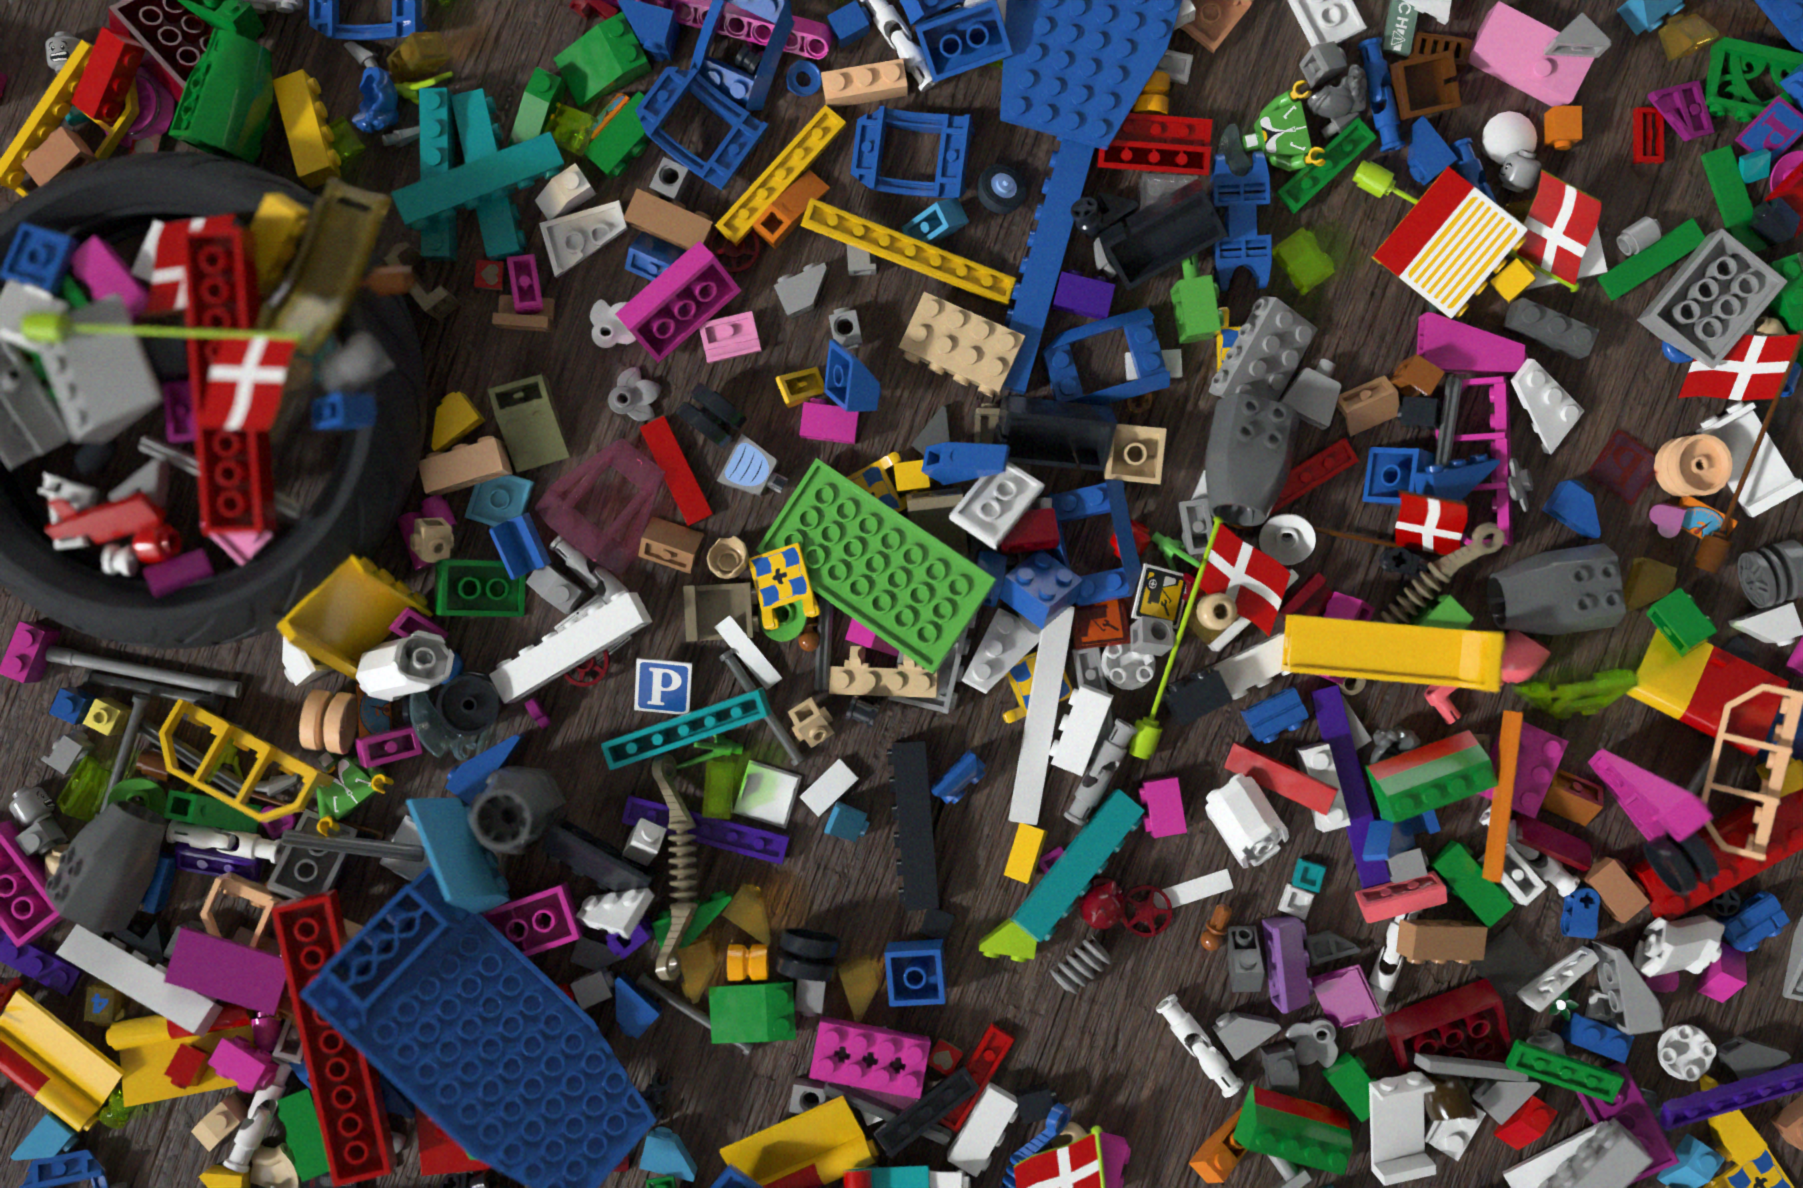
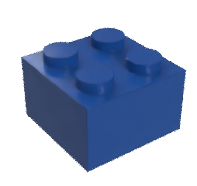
M1037 550L1005 576L999 598L1043 630L1076 602L1083 579L1043 550Z
M943 939L888 942L884 953L889 1006L945 1004L948 988Z

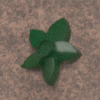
M1567 988L1551 1002L1553 1005L1550 1007L1549 1014L1555 1015L1561 1012L1563 1017L1570 1021L1572 1017L1570 1009H1575L1581 1004L1576 1000L1569 999L1570 991Z

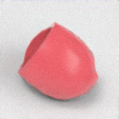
M1510 630L1504 636L1505 653L1502 657L1503 681L1507 683H1521L1530 679L1545 664L1551 654V650L1537 639L1528 638L1519 631Z

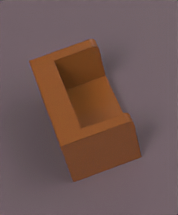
M1415 354L1400 362L1389 381L1398 390V393L1404 397H1419L1421 392L1425 395H1430L1445 372L1423 357Z

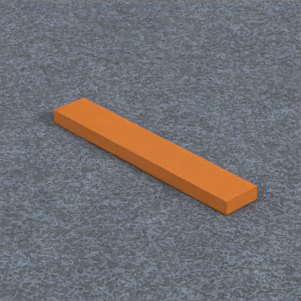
M1503 710L1495 773L1499 786L1493 789L1482 878L1500 883L1503 878L1523 721L1522 712Z

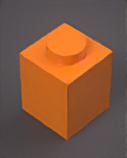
M1553 106L1544 113V146H1554L1555 150H1568L1582 139V106Z

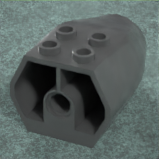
M1240 392L1217 401L1205 455L1209 512L1213 517L1220 516L1227 525L1256 526L1265 522L1280 496L1291 470L1300 421L1294 406Z
M1605 543L1534 554L1492 573L1487 583V604L1489 605L1493 621L1501 629L1543 635H1560L1616 627L1626 613L1618 556Z
M513 764L504 768L501 767L499 770L495 769L486 781L488 784L487 788L483 793L479 792L471 802L470 807L472 809L467 818L479 842L489 850L508 854H525L537 846L567 801L554 777L549 772L541 768Z
M121 799L114 800L77 834L68 850L61 854L59 867L54 876H51L46 883L45 893L58 914L91 929L125 932L152 881L160 854L162 839L170 821L140 804Z

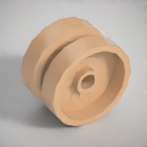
M1707 434L1684 436L1669 440L1661 446L1654 463L1655 476L1662 489L1671 495L1679 497L1704 496L1716 493L1728 482L1733 467L1731 452L1725 443L1717 437Z
M313 689L307 696L301 714V746L304 749L315 751L323 750L326 747L329 753L347 754L353 745L358 729L356 694L339 692L334 697L333 693L329 690Z

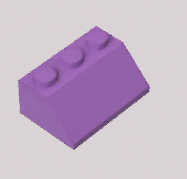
M1296 916L1262 919L1270 999L1282 1013H1289L1310 1004L1309 995L1313 994L1311 979L1307 978L1306 967L1310 966L1308 952L1303 947V940L1307 937L1305 924L1301 923L1300 919Z

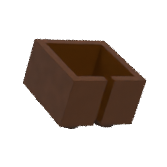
M1453 50L1399 61L1389 66L1392 89L1400 121L1461 107L1458 81L1444 85L1445 79L1457 75Z

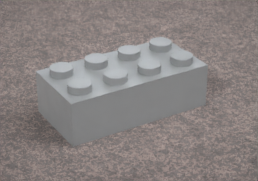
M1613 1117L1609 1122H1603L1597 1128L1596 1135L1589 1142L1584 1141L1576 1150V1155L1569 1162H1562L1556 1170V1175L1549 1181H1543L1538 1188H1625L1652 1162V1159L1640 1140Z

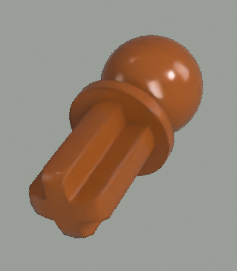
M814 617L807 618L806 626L798 639L799 646L807 652H812L819 646V636L817 632L813 631V626H818V623H815Z
M1224 903L1216 906L1211 920L1206 922L1208 929L1201 935L1200 941L1206 950L1215 951L1219 949L1223 942L1222 935H1225L1228 931L1226 926L1232 914V908Z

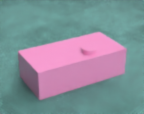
M1498 1L1487 13L1472 42L1468 63L1553 107L1567 106L1572 102L1594 58L1544 55V49L1560 32Z

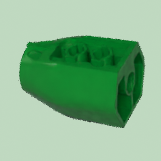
M214 28L207 50L195 65L185 84L168 135L214 156L253 164L254 160L261 153L260 142L262 136L270 126L269 115L273 101L272 52L250 39Z

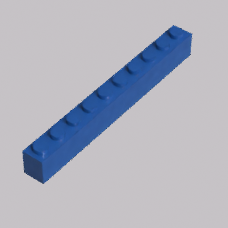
M1061 137L1056 139L1061 141L1059 152L1053 150L1049 167L1054 168L1051 178H1045L1041 193L1046 194L1044 204L1038 203L1034 219L1039 221L1036 231H1030L1026 246L1031 247L1029 257L1023 256L1019 272L1024 273L1021 284L1016 282L1013 290L1012 299L1016 300L1014 310L1008 309L1004 325L1009 326L1008 329L1025 336L1023 345L1002 388L1024 395L1074 222L1070 210L1072 205L1081 197L1095 148Z

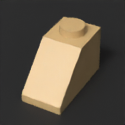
M233 1093L209 1112L191 1132L210 1152L244 1121L249 1109Z

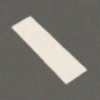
M730 615L714 627L766 690L782 679Z
M1224 869L1162 889V891L1168 896L1172 908L1233 889L1228 869ZM1155 892L1154 904L1157 908L1167 909L1165 899Z

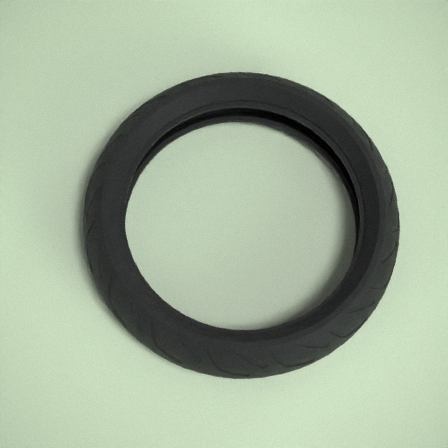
M149 152L101 160L76 168L46 182L26 194L0 215V273L22 223L79 241L75 249L76 252L94 236L113 246L123 240L148 233L154 220L167 224L236 214L237 216L232 228L250 229L266 195L280 193L311 212L307 221L309 223L308 228L299 237L295 245L296 252L290 262L301 272L313 288L370 280L369 274L374 273V267L384 266V264L372 247L352 225L312 193L262 168L241 161L208 154ZM71 262L66 271L69 275L73 272L72 269L75 268ZM0 277V297L9 282ZM371 286L317 294L335 326L342 347L347 372L348 394L373 395L377 411L376 418L374 419L375 425L344 430L342 445L335 466L322 492L310 510L283 538L257 557L249 560L246 566L239 565L228 571L155 598L147 579L134 575H124L121 571L106 573L103 568V562L80 547L55 549L54 539L46 531L47 525L52 524L51 518L34 495L22 465L20 464L9 469L0 456V583L28 605L59 623L97 638L131 646L158 649L211 647L245 640L277 628V625L304 598L325 582L351 554L360 559L363 557L370 559L390 533L412 489L425 439L427 386L419 339L402 294L379 296L378 291H372Z

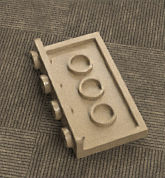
M924 292L902 338L899 349L904 353L903 357L916 364L921 360L929 364L928 369L943 375L944 371L954 375L953 380L966 386H968L969 382L979 386L978 391L993 397L994 393L1001 395L1002 388L1023 345L1025 336Z

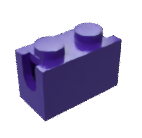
M1076 270L1061 271L1051 309L1096 320L1107 318L1115 284L1109 283L1110 280L1105 277L1094 276L1093 279L1082 277L1083 273Z
M644 912L629 938L623 937L619 932L615 934L609 933L606 938L609 941L607 946L616 956L620 955L624 959L647 941L654 933L651 919Z

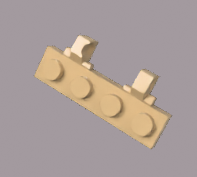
M850 646V658L845 660V667L830 666L829 694L939 698L940 670L936 674H932L905 654L903 655L904 664H898V669L871 668L869 663H865L866 647Z

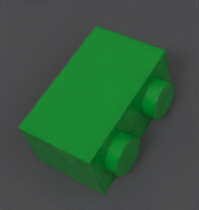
M1681 588L1676 589L1654 603L1646 613L1681 657L1709 641L1717 632L1712 619L1707 615H1703L1697 608L1694 598L1690 594L1685 593Z
M1346 1051L1335 1060L1332 1066L1324 1068L1321 1073L1354 1115L1363 1122L1370 1117L1369 1082L1378 1080L1375 1077L1370 1079L1365 1071L1368 1070V1067L1358 1055L1353 1058Z

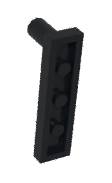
M961 1065L924 1093L920 1099L915 1100L887 1123L881 1124L873 1134L886 1154L892 1158L980 1090L966 1067Z

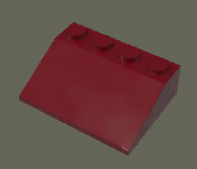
M122 0L108 7L110 29L125 32L147 48L141 62L169 93L180 102L185 84L195 65L207 50L214 28L177 0Z
M1487 978L1383 1016L1387 1036L1402 1075L1421 1071L1427 1076L1430 1073L1414 1063L1416 1053L1505 1063L1512 1049L1502 998Z

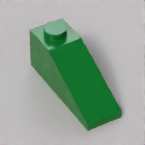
M536 66L524 91L507 148L547 132L568 89L562 78Z

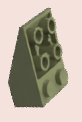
M540 374L488 389L495 417L517 473L570 458L547 377Z

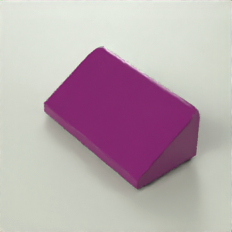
M202 549L143 570L155 598L214 576Z

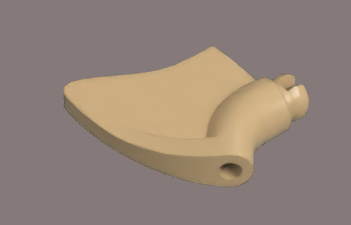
M282 1143L275 1148L260 1145L257 1150H254L250 1159L253 1163L250 1183L270 1188V1186L276 1188H301V1177L297 1175L294 1167V1153L286 1143Z

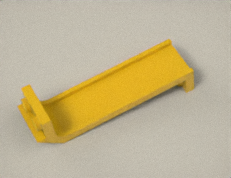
M1286 615L1281 670L1498 692L1503 680L1502 657L1505 653V634Z

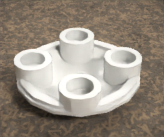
M1511 111L1499 113L1489 120L1483 130L1481 150L1484 155L1503 165L1506 156L1510 153H1519L1520 149L1531 152L1535 150L1537 142L1535 127L1521 113Z
M1127 637V641L1108 643L1102 654L1101 667L1105 677L1111 684L1121 689L1134 690L1141 688L1152 679L1155 672L1156 660L1154 655L1131 652L1130 637Z
M1688 1024L1670 1027L1662 1034L1657 1046L1658 1059L1666 1072L1678 1079L1688 1081L1698 1080L1699 1077L1709 1070L1716 1055V1047L1711 1043L1710 1038L1704 1031Z

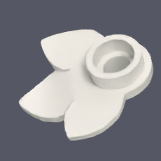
M600 299L593 305L590 320L594 325L592 339L596 345L602 348H610L616 343L627 345L636 340L634 335L615 315L628 302H620L610 307L604 300ZM608 330L611 334L609 336H602L600 333Z

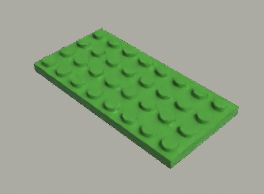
M818 458L815 459L756 549L759 553L764 554L794 543H800L812 590L932 674H936L998 581Z

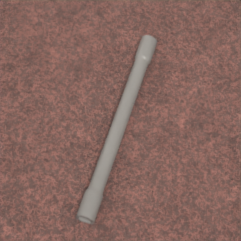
M50 645L46 651V660L49 662L108 671L210 691L213 694L238 698L242 691V683L238 681L210 678L123 661Z

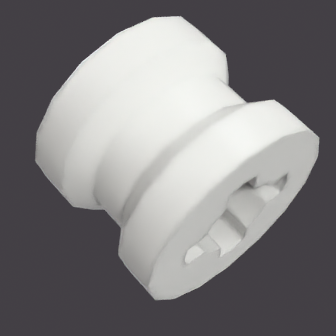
M109 544L103 554V568L105 572L116 573L121 571L124 575L135 574L139 564V557L134 551L133 546L120 548L119 545Z

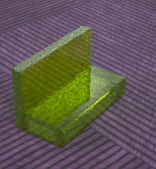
M85 755L56 800L62 813L87 822L93 820L96 813L101 810L113 771L102 768L96 758Z

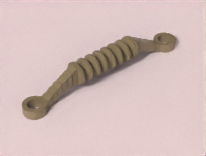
M1493 523L1481 524L1473 533L1472 543L1447 555V557L1445 556L1435 562L1430 561L1427 566L1431 573L1420 572L1424 581L1420 582L1413 579L1412 583L1416 589L1412 590L1405 587L1404 591L1408 596L1407 599L1398 595L1396 598L1400 606L1398 607L1390 603L1388 606L1392 614L1383 611L1381 615L1385 621L1381 622L1375 619L1373 622L1401 625L1400 621L1410 624L1411 620L1407 614L1411 613L1416 616L1419 614L1415 607L1416 604L1424 608L1427 606L1423 600L1424 596L1432 600L1435 598L1431 589L1442 590L1438 582L1439 580L1449 583L1451 581L1450 577L1459 567L1485 553L1497 551L1504 543V533ZM1494 533V538L1490 542L1482 543L1485 535ZM1345 677L1342 685L1336 683L1342 693L1355 695L1363 690L1366 679L1357 678L1353 684L1345 685V681L1349 678Z
M668 754L656 756L652 763L654 779L657 781L666 804L670 809L668 828L677 831V834L669 836L668 840L677 842V845L669 848L670 852L677 853L676 857L669 859L670 863L677 865V868L670 870L669 874L677 876L678 879L669 882V885L678 887L677 891L670 893V897L677 898L678 902L670 905L672 925L656 961V972L661 980H675L679 976L681 959L676 951L693 918L692 915H694L696 908H698L697 903L689 901V898L697 896V892L689 890L690 886L697 884L696 880L689 879V875L697 873V870L688 867V864L697 861L696 858L688 856L689 852L696 850V847L688 845V841L696 839L695 835L688 834V830L695 828L696 823H694L673 783L677 774V765L673 756Z

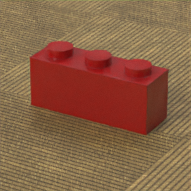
M102 26L71 103L92 119L115 124L147 48L125 32Z

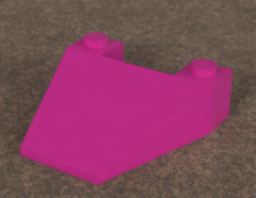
M1604 749L1599 750L1588 761L1589 765L1648 841L1658 835L1665 838V831L1667 829L1679 842L1712 818L1709 814L1710 809L1701 798H1695L1691 793Z

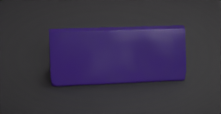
M179 842L175 847L177 870L217 877L227 872H232L256 883L259 882L263 858L249 859L221 853L216 850V847L199 849L190 847L188 843ZM234 845L230 850L237 851L240 845Z

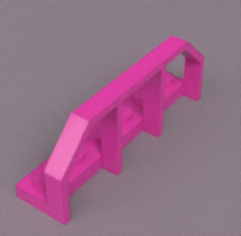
M1504 376L1463 379L1461 393L1468 386L1494 384V386L1489 388L1490 402L1495 404V413L1490 414L1491 430H1495V433L1454 435L1453 442L1495 440L1491 441V457L1500 459V464L1491 472L1492 483L1478 484L1471 491L1497 490V496L1492 497L1493 513H1497V524L1495 525L1504 533L1505 539L1502 546H1513V506L1507 484L1508 478L1512 475L1509 466L1511 459L1510 382ZM1436 430V447L1439 430ZM1464 533L1462 534L1461 541L1464 544L1468 545L1473 542ZM1484 539L1482 543H1488L1492 539Z

